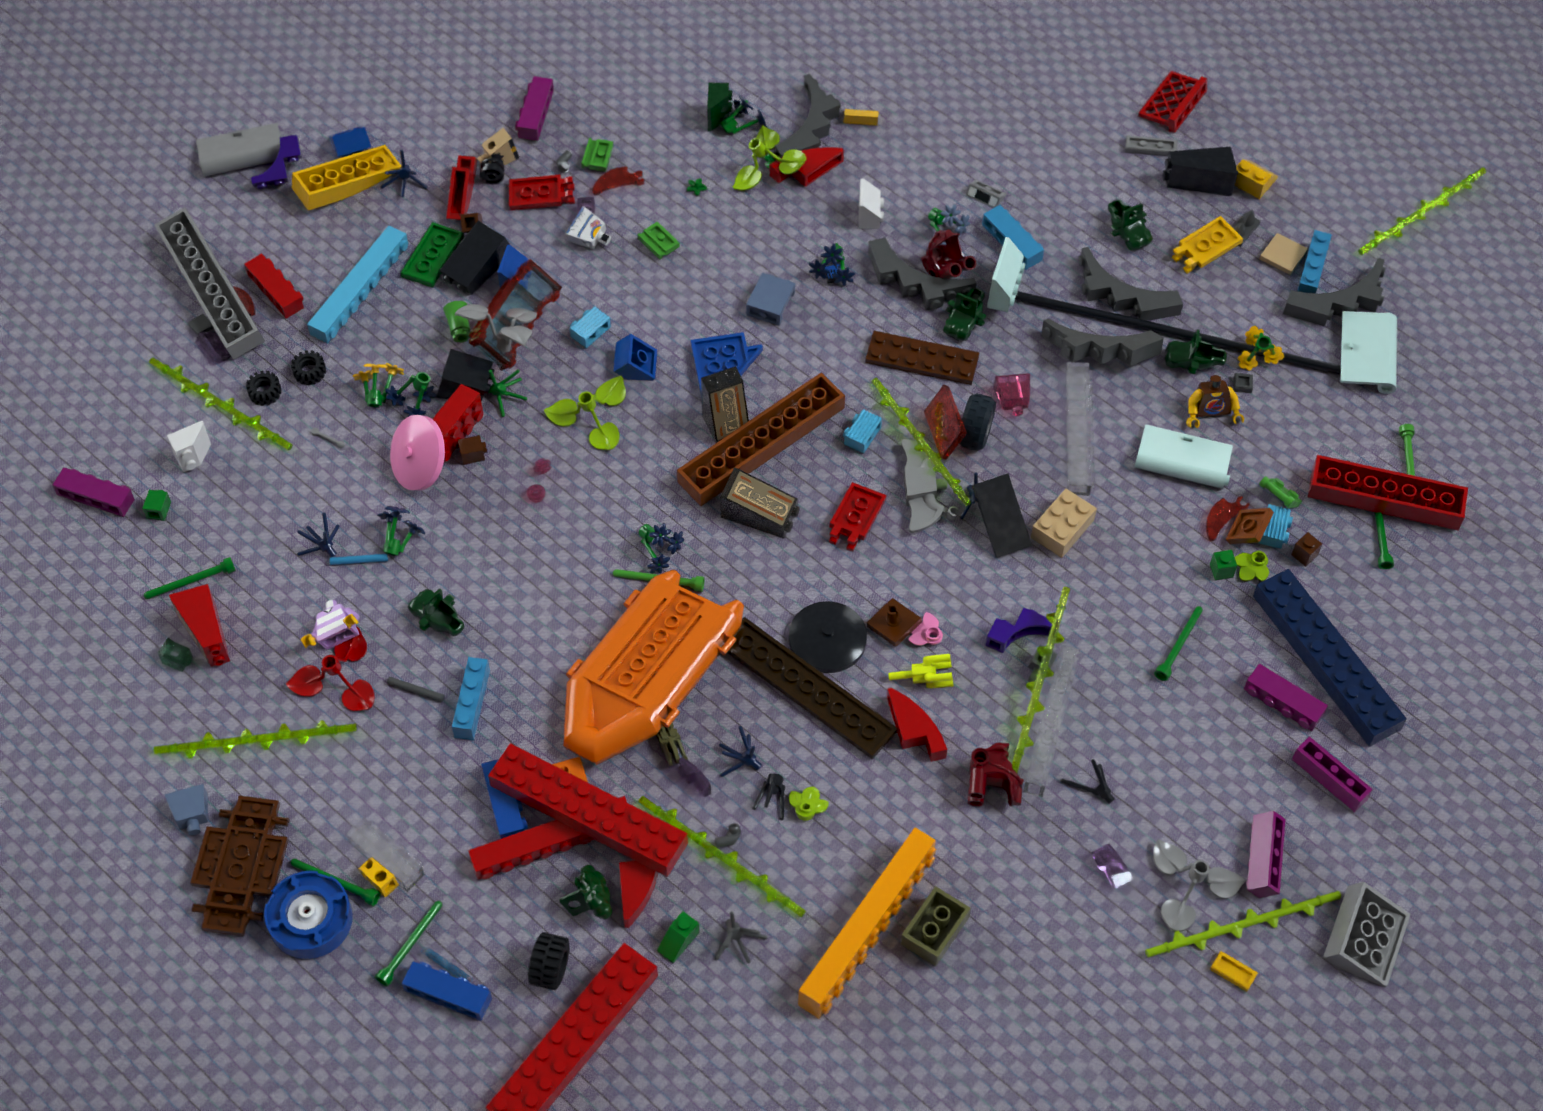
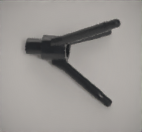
M1094 759L1091 762L1100 783L1095 789L1061 779L1062 783L1091 792L1097 796L1100 795L1102 799L1105 798L1108 804L1115 800L1111 794L1112 791L1106 783L1102 765L1098 764L1097 766Z

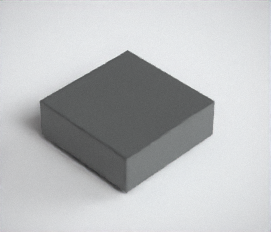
M204 314L188 322L189 327L198 337L214 329Z
M1235 373L1233 390L1235 392L1252 393L1253 375Z

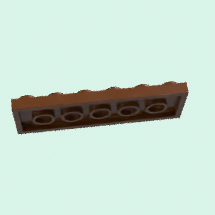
M873 331L865 363L972 385L980 352Z

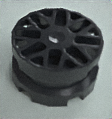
M496 158L484 159L480 164V179L482 181L485 180L487 184L502 182L505 170L504 163Z

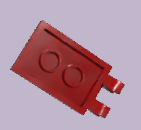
M560 174L509 179L510 211L562 206V202L575 204L573 176L561 178Z
M852 482L830 521L829 527L832 530L829 534L831 536L829 543L836 545L840 534L849 537L846 549L853 552L858 539L865 540L886 501L887 495Z

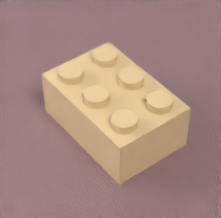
M1065 488L1033 525L1031 539L1062 558L1092 524L1097 508Z

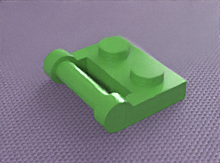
M1265 476L1259 483L1262 488L1268 489L1283 501L1287 508H1296L1302 503V500L1298 498L1299 495L1295 491L1285 488V484L1278 478L1269 479Z

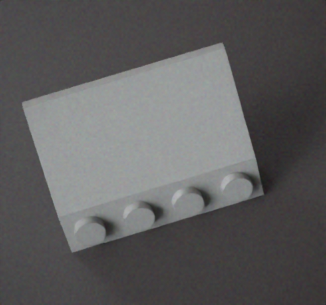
M1365 882L1347 886L1323 958L1341 970L1382 987H1387L1411 914Z

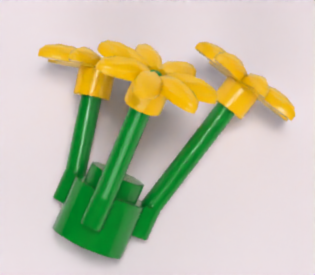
M385 363V365L364 364V367H371V370H367L365 373L359 371V374H353L352 376L355 381L361 379L362 383H364L367 406L381 407L382 403L386 401L387 393L385 389H389L392 378L397 373L404 375V369L397 368V365L392 366L389 363ZM379 368H385L389 375L383 394H381V391L376 390ZM369 379H373L372 390L369 393L368 382Z

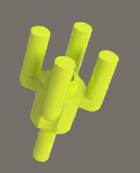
M950 654L925 656L923 663L911 664L912 670L888 673L889 680L913 678V684L926 683V687L929 689L954 686L952 672L936 674V669L952 668Z

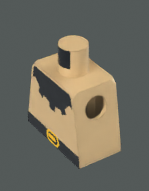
M502 128L482 143L485 153L479 156L477 160L481 164L484 159L496 158L506 165L520 157L512 138Z

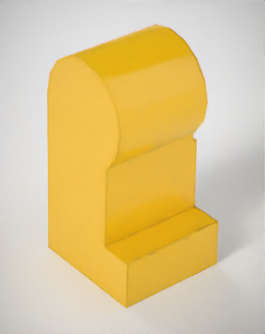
M371 857L358 868L360 874L380 891L381 895L385 898L399 886L395 875Z

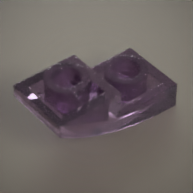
M683 757L679 758L677 770L682 779L685 778L688 784L693 782L698 792L701 791L704 797L710 795L711 784L705 775L690 761Z
M1109 843L1091 852L1099 870L1105 871L1113 889L1133 879L1125 863Z

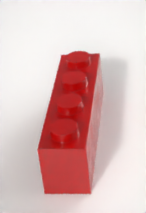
M261 253L244 263L249 278L286 319L304 309L302 294L294 290L290 280L286 281L284 279L283 273L280 269L276 270L270 258H266Z

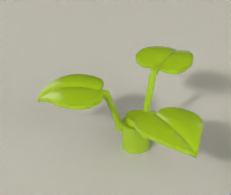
M762 125L757 137L753 138L748 144L749 149L753 152L752 157L755 167L752 165L744 166L738 172L733 188L740 191L749 190L760 182L762 173L758 170L757 157L763 158L768 153L781 162L779 170L783 174L788 175L796 172L805 163L806 156L797 149L786 151L783 159L776 156L770 150L774 149L775 145L779 143L780 136L776 131Z
M618 376L606 381L598 387L595 395L588 391L582 392L578 397L579 402L577 404L572 399H562L544 409V412L552 423L561 427H567L576 422V414L580 413L582 407L584 411L592 413L598 428L590 432L589 441L591 445L599 450L614 449L619 442V430L611 422L601 426L594 409L596 402L602 405L606 402L608 406H616L624 401L626 389L623 377Z

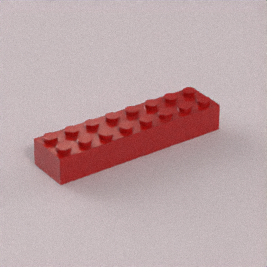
M1321 455L1316 456L1308 491V498L1372 512H1380L1385 515L1458 531L1465 518L1468 487Z

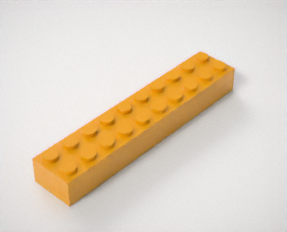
M916 827L912 830L800 987L798 992L799 1007L818 1019L823 1014L827 1015L832 1007V1000L835 997L839 998L844 990V983L847 980L851 981L856 973V970H854L856 966L863 964L868 955L866 953L870 947L874 948L879 940L877 936L881 931L885 932L890 925L889 919L892 915L896 916L902 907L901 902L910 897L913 892V885L915 883L919 884L922 880L925 868L932 866L935 860L934 854L937 850L934 838Z

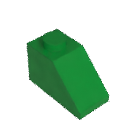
M682 911L669 926L657 952L674 963L700 933L699 922Z

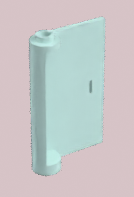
M1342 311L1340 383L1377 385V390L1380 393L1391 394L1395 392L1397 370L1396 315L1392 313Z
M1145 424L1134 468L1223 489L1224 486H1228L1230 479L1227 471L1233 445Z

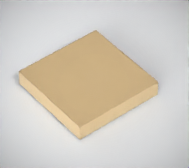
M1277 233L1259 259L1291 275L1306 255L1308 248Z

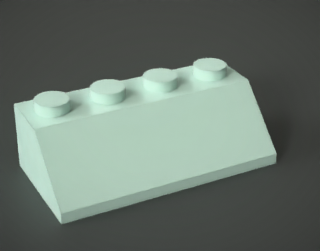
M1008 237L1005 238L997 262L987 308L1004 312L1009 311L1010 305L1014 306L1019 288L1018 284L1021 283L1026 263H1023L1024 255Z

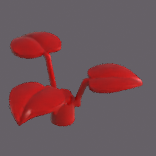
M357 627L358 636L335 646L334 652L336 656L327 655L322 659V674L313 665L304 666L286 682L287 687L300 696H315L323 689L321 680L325 678V673L327 672L332 676L338 675L349 688L342 694V703L348 710L364 711L372 708L375 701L372 686L362 679L356 680L351 685L340 672L341 664L339 662H347L348 659L352 662L358 661L367 652V642L360 629Z

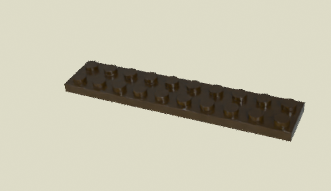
M746 617L742 619L741 628L734 635L736 642L727 653L873 760L897 733L898 728Z

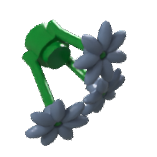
M946 204V211L934 207L929 212L930 226L934 227L936 232L940 231L937 225L948 222L950 227L953 223L956 224L955 232L961 235L962 232L966 233V227L970 225V222H968L969 215L965 217L963 214L961 220L956 217V215L961 213L960 210H956V204H953L951 208ZM944 241V242H942L940 245H947V244H946V242Z

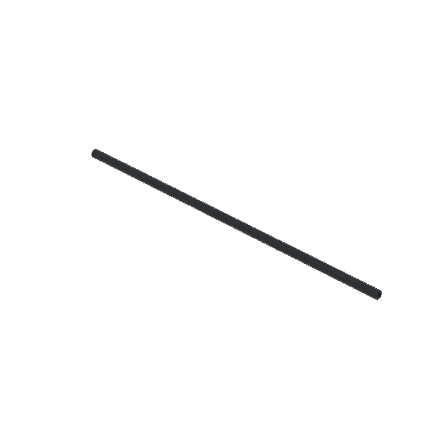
M1018 291L1015 300L1149 331L1152 330L1153 332L1192 340L1195 334L1194 331ZM1202 333L1199 334L1202 337L1201 341L1240 352L1248 351L1250 354L1256 348L1254 345ZM1258 351L1255 354L1257 356L1265 357L1263 352ZM1282 352L1284 359L1281 361L1341 375V365Z

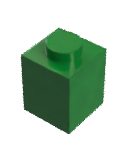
M163 490L148 491L142 508L146 519L165 521L171 505L168 493Z
M1232 550L1213 553L1210 567L1215 581L1234 577L1237 563Z

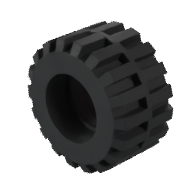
M545 932L538 936L532 950L528 968L530 985L556 990L560 986L569 958L570 944L567 937Z

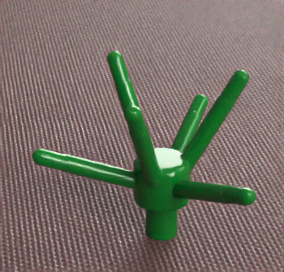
M519 369L500 383L496 382L492 370H489L493 383L490 386L489 393L497 396L502 417L505 414L501 395L525 401L528 399L527 397L506 391V387L522 381V378H517L508 382L520 372Z

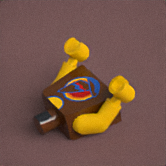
M1212 375L1210 381L1201 382L1198 389L1188 399V414H1190V417L1186 420L1187 426L1191 428V423L1194 420V426L1198 428L1200 421L1196 417L1231 414V411L1234 412L1231 417L1232 421L1236 424L1235 418L1240 416L1243 423L1244 416L1239 413L1240 405L1237 394L1232 387L1227 386L1226 381L1221 380L1219 375Z

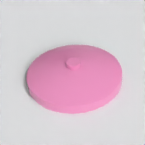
M411 415L399 424L394 433L390 449L391 467L395 478L401 486L408 490H425L435 483L441 473L445 457L444 439L439 426L433 419L424 415Z

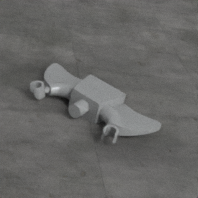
M903 439L901 445L907 458V463L904 466L906 506H910L912 513L909 532L915 533L931 527L940 520L943 514L946 515L948 520L955 519V514L959 511L956 506L946 509L945 506L936 501L937 490H947V478L936 479L935 469L933 468L936 464L940 463V460L948 462L951 459L953 453L947 454L950 448L944 447L941 454L938 455L932 448L923 443Z

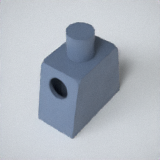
M204 784L165 794L179 829L187 828L188 835L191 836L199 834L201 832L199 825L208 822V794Z

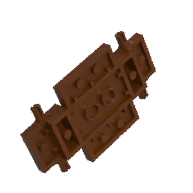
M239 795L237 804L232 811L220 809L219 818L229 819L227 829L206 827L190 882L193 887L209 889L205 905L195 903L192 905V912L204 914L201 927L203 931L244 937L250 920L263 921V912L252 911L253 895L271 897L273 894L272 890L278 882L289 841L287 837L272 835L276 825L286 827L289 825V818L278 817L280 806L278 800Z

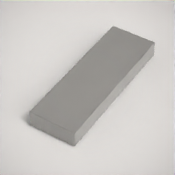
M1126 135L1125 152L1168 156L1169 151H1177L1178 140Z

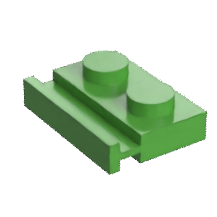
M589 138L581 163L582 168L589 167L591 170L606 172L614 147L613 141L592 140V138Z
M658 221L646 228L643 233L637 234L638 239L659 260L662 259V256H667L680 247V242Z

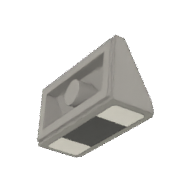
M975 180L969 184L966 195L995 208L1000 205L1006 193L979 180Z

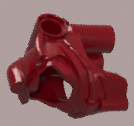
M951 230L935 232V235L929 242L925 256L921 257L922 264L930 276L949 279L958 277L961 272L973 270L976 267V259L973 256L964 257L958 240L960 233H953ZM944 241H945L946 244H947V245H940V244H941L942 242H944Z
M998 742L989 748H976L972 752L967 801L970 806L980 807L984 805L986 786L1003 788L1007 793L1009 806L1021 805L1024 779L1020 778L1013 770L1012 764L1008 760L1009 751L1007 750L1009 749V743Z

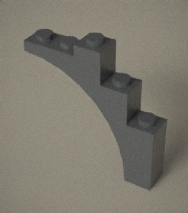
M810 73L804 75V89L809 96L811 104L809 115L796 133L775 145V155L779 158H782L784 153L791 149L802 151L819 148L821 146L819 139L829 135V128L831 127L829 120L839 117L841 109L839 100L835 99L832 94L826 95L825 91L819 87L818 81Z
M886 237L871 240L868 243V254L879 284H889L897 281L902 297L920 294L926 310L943 307L944 301L953 300L956 298L957 293L968 294L972 288H976L975 278L944 279L919 272L907 265L895 254Z
M1089 247L1082 248L1081 255L1078 256L1079 265L1083 266L1084 284L1081 285V289L1088 301L1107 298V302L1112 306L1113 312L1133 309V313L1138 319L1146 321L1181 315L1183 302L1178 290L1151 291L1126 284L1102 268L1094 258Z
M1377 258L1374 267L1366 277L1343 290L1321 294L1290 290L1283 314L1325 327L1326 321H1331L1332 315L1342 317V311L1357 312L1359 307L1376 312L1377 306H1382L1385 297L1382 295L1383 288L1380 287L1382 281L1379 280V277L1383 278L1386 267H1383L1385 259Z
M1049 318L1043 320L1041 333L1043 338L1061 349V355L1072 362L1090 356L1100 364L1118 358L1129 366L1161 354L1164 340L1163 337L1152 330L1127 336L1089 334L1062 326Z

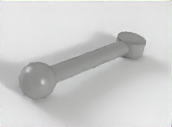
M318 428L311 430L313 436L319 435L337 444L339 448H343L345 445L343 441H337L319 432Z

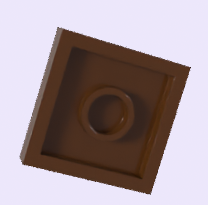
M892 598L867 622V627L897 647L922 623V618Z

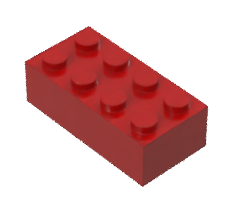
M460 384L433 417L444 439V463L450 459L453 451L459 448L458 439H463L466 435H469L474 425L481 421L484 414L480 393L463 384Z

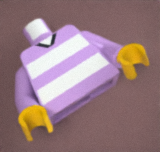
M329 600L325 603L326 610L317 614L312 633L303 636L301 642L305 648L309 645L315 646L316 642H318L328 650L358 636L359 632L355 624L359 623V614L351 608H345L342 604H337L335 600Z

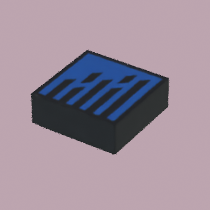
M840 263L837 266L828 265L825 267V269L830 271L829 274H825L828 284L834 283L837 279L832 277V274L838 273V268L841 269Z

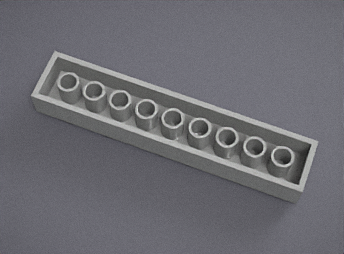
M184 207L156 223L157 231L232 358L236 359L265 342L187 209Z

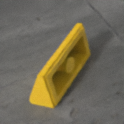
M845 109L844 123L877 126L879 111Z

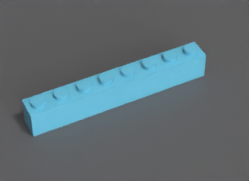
M388 225L308 322L307 326L311 336L326 343H329L332 338L336 337L339 329L347 323L352 313L357 311L361 302L366 300L370 291L378 285L379 280L387 274L392 264L396 263L401 253L408 248L409 243L406 233Z

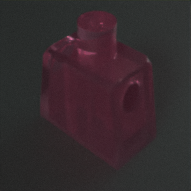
M1030 373L995 376L994 390L1003 410H1012L1014 416H1021L1024 413L1023 409L1029 406Z

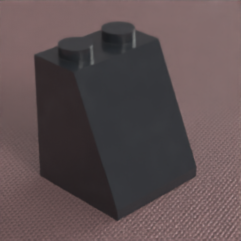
M450 349L436 398L449 399L460 384H463L479 392L482 401L484 394L488 395L491 384H488V380H491L489 370H492L493 374L495 369H491L493 361Z

